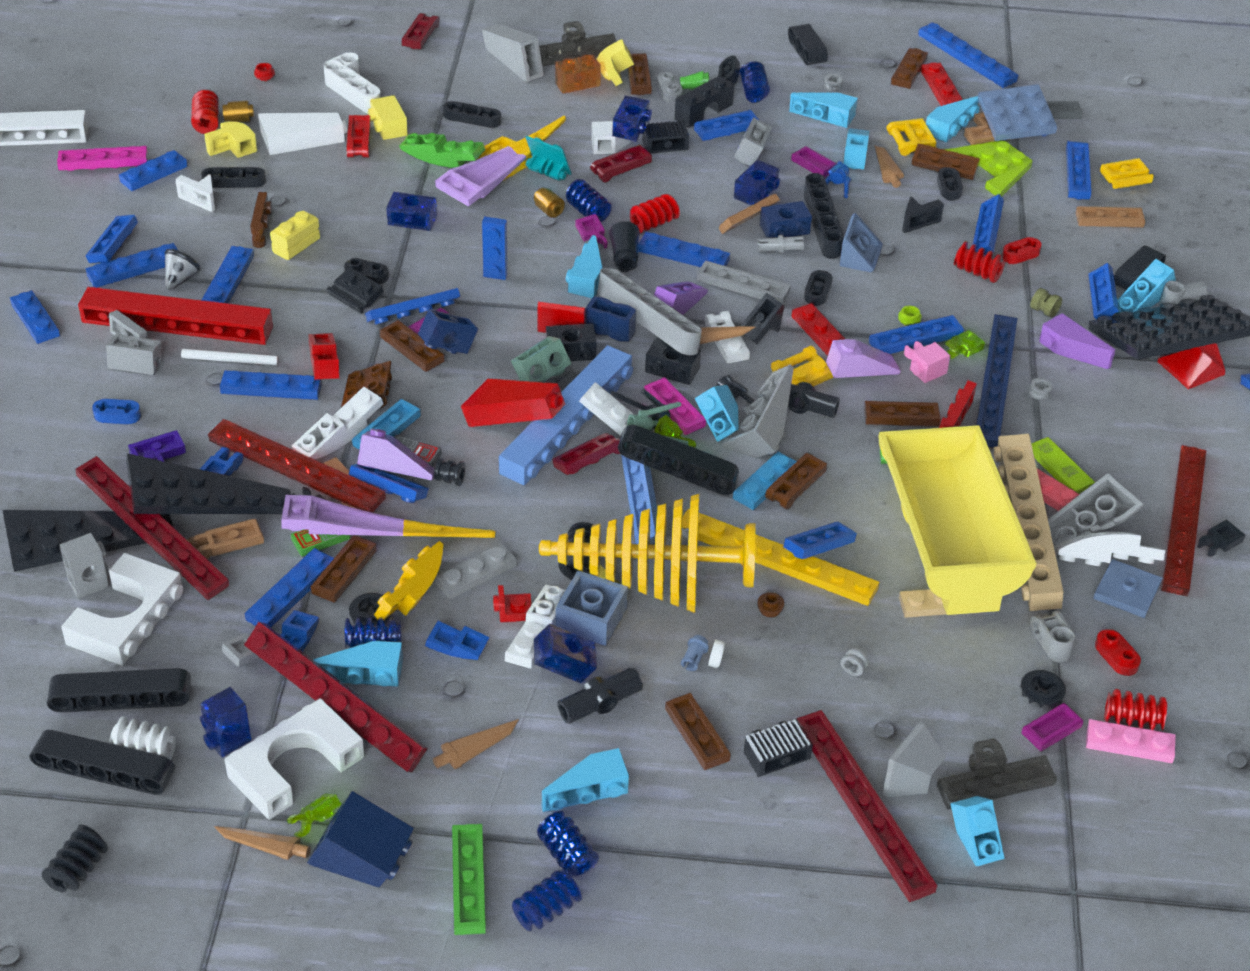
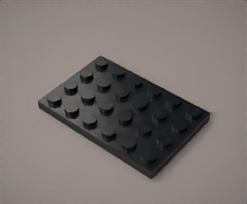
M1202 295L1200 300L1182 299L1180 304L1163 303L1160 304V307H1143L1139 311H1124L1116 316H1100L1096 320L1089 321V330L1139 360L1250 336V316L1242 313L1239 309L1229 306L1228 303L1216 299L1213 295Z

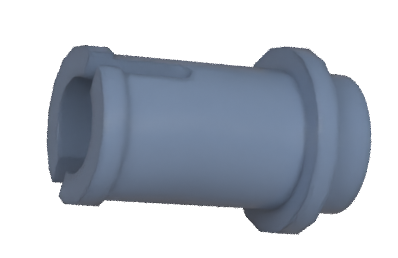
M695 635L688 640V649L681 660L682 667H685L686 663L689 662L686 667L688 671H696L703 654L709 650L708 640L701 635Z

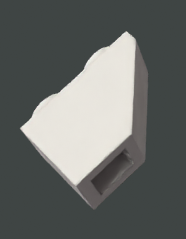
M634 121L592 122L591 141L593 154H615L634 141Z

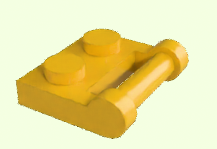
M923 118L890 122L886 127L889 135L895 139L902 156H907L914 152L918 143L936 148L937 142ZM900 131H904V132H905L906 136H907L908 139H909L908 142H906V141L904 140V138H903V136L901 135Z
M808 346L802 352L782 361L776 360L771 363V369L774 372L790 364L794 366L807 360L808 363L793 369L791 382L793 385L807 382L814 387L834 378L826 361L817 354L813 346Z

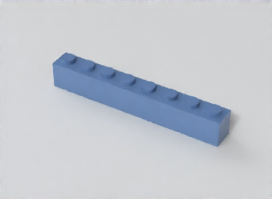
M607 345L561 392L565 402L563 408L552 419L532 421L499 455V474L524 486L531 478H535L539 470L552 460L553 455L559 449L564 448L573 434L576 435L580 427L592 418L594 413L580 403L579 400L595 382L609 394L612 391L617 392L620 385L625 380H628L633 373L632 355Z

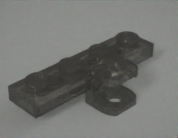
M579 21L564 23L562 42L539 46L541 62L543 66L595 58L605 48L617 42L614 33L585 38V30ZM571 27H574V28H576L577 30H576V31H572V30H570V28H571Z
M992 738L974 743L973 754L968 759L971 772L938 779L937 787L948 810L952 809L951 803L975 796L992 800L1053 786L1057 781V777L1046 755L1006 763L1008 759L1001 744ZM990 748L993 750V753L989 750L984 752L983 749Z

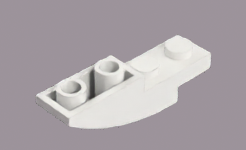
M363 387L333 416L326 413L292 445V448L310 461L340 449L368 426L366 420L383 405L382 398Z
M1127 532L1090 533L1071 538L1054 546L1055 554L1060 555V560L1075 562V558L1085 559V564L1101 566V562L1110 563L1112 553L1114 558L1128 560L1129 555L1136 556L1139 562L1154 564V560L1163 561L1165 550L1158 547L1140 545L1141 536Z
M545 584L527 611L525 624L505 652L506 662L532 668L535 661H541L557 631L556 606L566 590Z

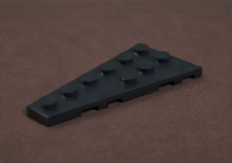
M127 453L126 464L134 514H283L286 495H291L290 489Z
M2 510L14 572L62 562L60 544L89 533L92 534L96 542H102L106 552L147 543L114 511ZM159 514L173 527L170 514Z

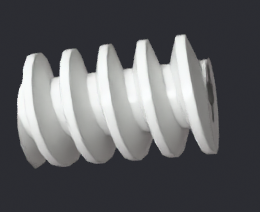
M126 716L120 717L109 739L110 744L162 755L170 760L176 749V737L171 736V728L169 726H165L160 733V725L154 724L149 731L148 721H143L139 727L138 720L134 718L128 725Z

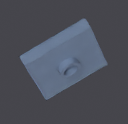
M1112 559L1093 599L1145 618L1163 578Z

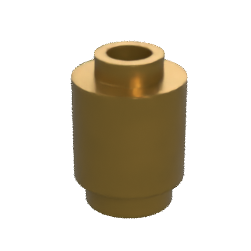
M248 100L233 101L222 105L224 121L250 122V117H254L253 104H249Z
M540 188L534 194L535 205L549 217H557L563 212L565 207L564 200L551 189Z

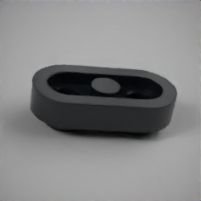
M735 55L724 59L719 65L718 76L724 77L734 85L738 81L740 72V61Z
M950 167L941 168L937 176L941 196L949 201L959 199L963 191L959 172Z
M352 258L344 264V271L351 267L379 285L384 284L389 279L388 267L384 264L360 258Z
M824 270L812 272L805 288L804 300L809 304L812 303L814 306L824 304L832 287V275Z

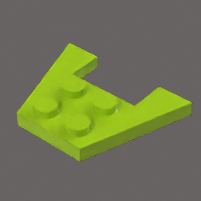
M1004 140L945 149L980 158L979 166L994 176V178L986 181L985 188L993 195L1000 194L1001 197L1032 167L1033 162L1024 153Z

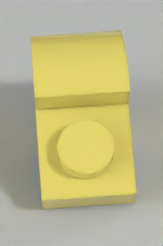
M621 39L605 48L599 54L596 65L605 80H612L615 86L623 83L620 72L634 65L631 53Z
M220 123L221 129L204 134L207 153L210 156L227 150H231L237 158L257 152L255 133L243 123Z

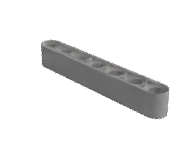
M602 268L600 270L597 290L600 296L614 303L626 304L636 309V321L678 352L685 355H695L698 353L702 329L617 269Z

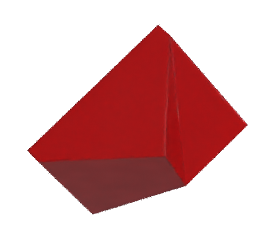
M1217 343L1173 352L1158 358L1157 361L1187 389L1221 377L1226 372Z

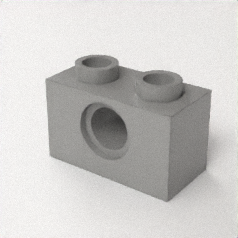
M753 117L741 139L734 158L738 159L742 164L753 167L772 127Z
M89 533L60 544L67 579L78 599L109 587L107 576L110 575L109 567L106 561L103 560V557L106 556V551L101 541L96 542L92 534Z

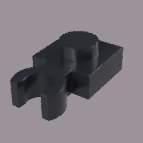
M1226 519L1208 529L1207 535L1199 539L1197 547L1208 546L1207 555L1211 557L1217 553L1218 548L1227 552L1244 541L1245 534Z

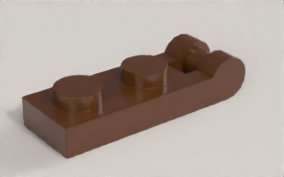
M258 192L250 224L251 233L253 234L252 245L255 248H262L266 245L265 236L263 235L265 228L269 227V215L272 214V201H268L267 192Z
M809 453L804 454L767 489L765 498L772 502H779L780 506L786 510L790 509L794 501L827 471V463Z

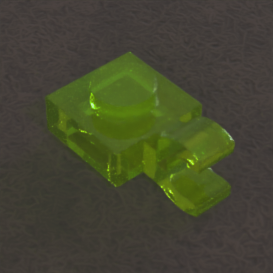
M968 330L948 340L945 345L950 349L946 352L950 355V359H954L960 354L969 357L984 350L985 342Z
M667 415L659 419L654 431L655 433L688 441V446L696 448L697 444L695 441L682 437L683 431Z
M325 793L302 808L300 813L291 815L287 819V823L294 824L299 820L302 826L294 835L295 837H304L310 832L311 824L314 820L322 822L329 819L335 814L334 809L342 804L336 794Z

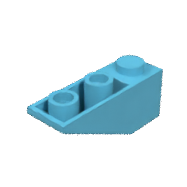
M791 93L789 112L847 128L856 116L858 98L841 93Z
M978 96L939 106L927 116L926 125L933 137L947 143L953 136L957 135L960 129L966 127L968 122L974 118V115L979 113Z
M849 128L843 163L848 168L864 169L870 131Z
M592 235L589 242L584 244L582 253L576 257L573 268L567 271L568 293L593 298L597 295L602 263L595 235Z
M1155 259L1117 300L1119 309L1117 314L1124 311H1139L1140 308L1152 307L1160 302L1165 283L1176 281L1174 270Z
M372 641L313 660L342 683L398 687L403 664L402 643Z
M619 748L590 754L543 789L542 811L560 810L568 806L588 804L595 800L609 797L615 798L622 794H627L629 774Z

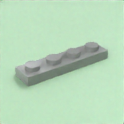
M705 261L697 273V281L758 299H762L768 293L782 304L785 302L791 289L789 284Z

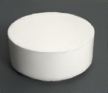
M715 639L708 666L714 668L720 666L725 647L724 641Z

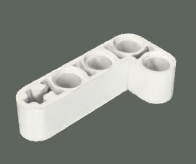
M351 52L344 53L324 63L325 84L368 114V109L371 108L370 100L381 98L380 89L360 76L358 55Z

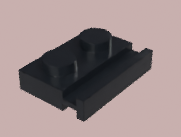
M348 267L334 281L332 287L327 288L329 295L360 314L364 312L363 309L366 306L369 307L384 293L381 285L351 267Z

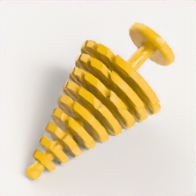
M699 494L691 496L688 545H682L683 499L674 501L672 545H666L667 506L663 504L657 508L655 544H650V509L641 511L639 544H634V515L630 514L625 516L622 543H617L618 525L617 519L608 521L606 543H601V523L591 527L590 543H585L584 528L576 530L574 542H568V533L559 535L558 542L541 540L539 543V554L541 556L558 555V562L565 565L567 564L568 555L574 556V568L581 571L583 570L584 556H590V574L597 577L599 576L601 557H606V580L615 582L617 558H622V585L628 586L630 589L633 559H638V592L646 595L648 590L649 559H655L654 596L662 601L664 596L665 560H671V604L678 607L680 602L681 561H688L687 610L695 613L697 561L740 563L743 566V585L748 588L754 587L756 523L745 525L744 543L740 547L698 545Z

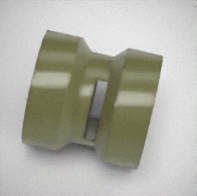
M1041 287L1035 292L1030 307L1036 311L1041 310L1046 316L1053 318L1059 311L1063 299L1056 294H1049L1048 290Z

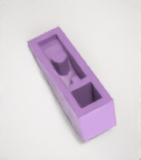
M855 339L832 341L826 364L834 378L900 374L897 363L893 356Z

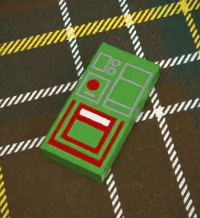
M303 529L290 534L291 541L301 557L306 556L314 548L322 550L350 539V535L309 534V529Z

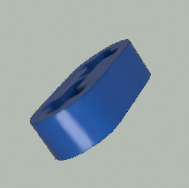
M100 399L92 405L94 418L101 423L133 424L141 418L140 405L133 400Z

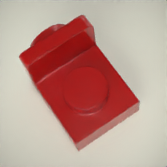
M498 585V595H493L494 612H499L500 622L526 621V613L532 605L531 594L504 595V586Z

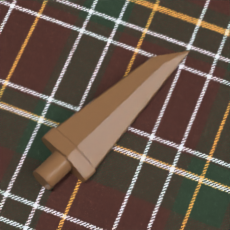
M874 145L883 182L892 183L894 188H898L901 185L900 179L904 177L903 171L899 169L884 148Z
M701 327L700 344L742 336L755 327Z
M519 719L442 744L441 749L443 753L433 758L435 767L440 768L448 763L454 769L462 767L467 761L509 736Z
M214 826L226 839L279 856L282 859L289 860L293 855L308 858L310 855L311 847L300 844V838Z

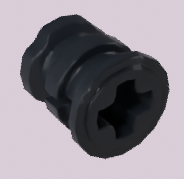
M439 458L434 469V479L436 481L444 479L446 483L454 481L456 486H461L465 477V462L460 461L456 464L455 461L449 460L445 462L444 459Z

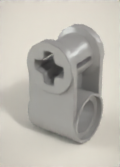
M1054 611L1049 616L1039 617L1036 615L1031 617L1030 626L1032 634L1039 641L1047 657L1058 663L1068 661L1071 656L1075 634L1065 621L1063 614L1060 611Z

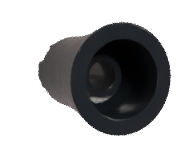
M618 222L609 230L615 266L622 272H628L637 267L640 230L632 222Z

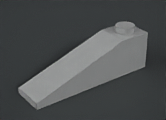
M791 364L774 371L757 392L759 398L744 409L746 415L740 423L738 422L739 430L723 440L721 445L724 448L755 458L767 454L772 455L778 450L779 442L784 434L794 369Z
M1107 473L1048 519L1053 546L1077 536L1098 533L1121 524L1142 509L1144 504Z

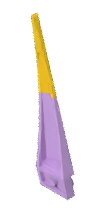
M566 116L560 117L529 135V137L540 138L545 141L566 121ZM526 138L483 158L448 170L435 180L436 188L469 207L479 198L487 196L531 154Z
M286 495L282 514V529H289L291 531L309 529V534L495 538L496 532L493 530L451 527L404 520L355 509L308 495Z

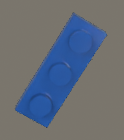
M751 110L695 122L694 130L702 141L712 140L713 138L744 132L747 130L753 117L758 118Z
M173 150L153 160H148L137 167L128 169L119 174V179L129 190L134 191L186 168L187 160Z
M116 216L85 255L88 262H109L138 224L136 216Z
M484 216L482 221L483 277L506 280L508 275L507 220Z
M1106 263L1088 274L1095 319H1098L1100 316H1113L1119 311L1113 268Z
M32 290L10 297L12 307L37 344L60 336L59 329Z
M357 464L350 467L349 475L357 478L361 484L375 485L383 493L400 495L403 501L415 503L417 500L427 497L429 488L384 470Z
M837 521L786 537L783 547L792 552L795 557L806 559L854 543L857 533Z

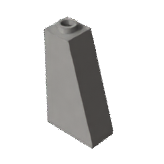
M499 23L482 29L485 48L521 79L529 82L544 76L538 38L536 36Z

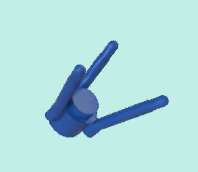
M838 161L829 170L830 175H828L825 181L827 185L831 181L834 184L844 183V198H848L849 183L851 181V178L848 177L849 168L841 161Z

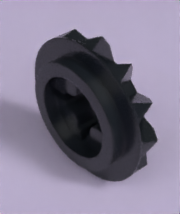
M366 593L356 597L349 606V616L352 618L353 624L359 623L362 629L366 626H371L374 629L378 624L384 626L386 620L391 619L392 614L383 622H380L374 616L380 607L377 602L383 595ZM369 606H371L374 611L373 615H369L368 613Z
M1046 670L1028 672L1022 678L1020 685L1022 696L1028 697L1029 704L1033 702L1039 703L1040 708L1043 705H1048L1052 708L1055 703H1061L1066 693V686L1063 680L1056 674ZM1038 686L1041 687L1043 690L1048 689L1047 694L1044 693L1042 690H1038Z

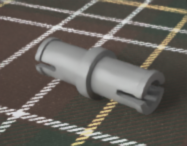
M778 235L777 238H758V252L778 251L779 253H784L787 250H804L803 236L783 237V235Z

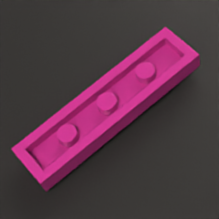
M147 146L59 150L57 159L58 170L73 171L75 169L93 170L97 168L137 167L147 162Z

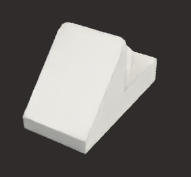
M183 175L176 179L179 198L211 212L215 210L211 175L206 176L200 182Z

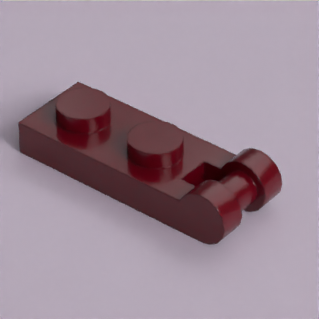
M419 13L402 37V46L410 47L411 49H421L433 30L438 28L440 17L434 15L429 17L424 13Z
M641 145L594 161L590 166V170L595 175H598L602 182H608L613 176L651 163L652 155Z
M603 433L552 458L554 468L566 475L575 474L581 468L597 463L601 458L611 453L620 454L618 451L620 439L615 438L609 433Z

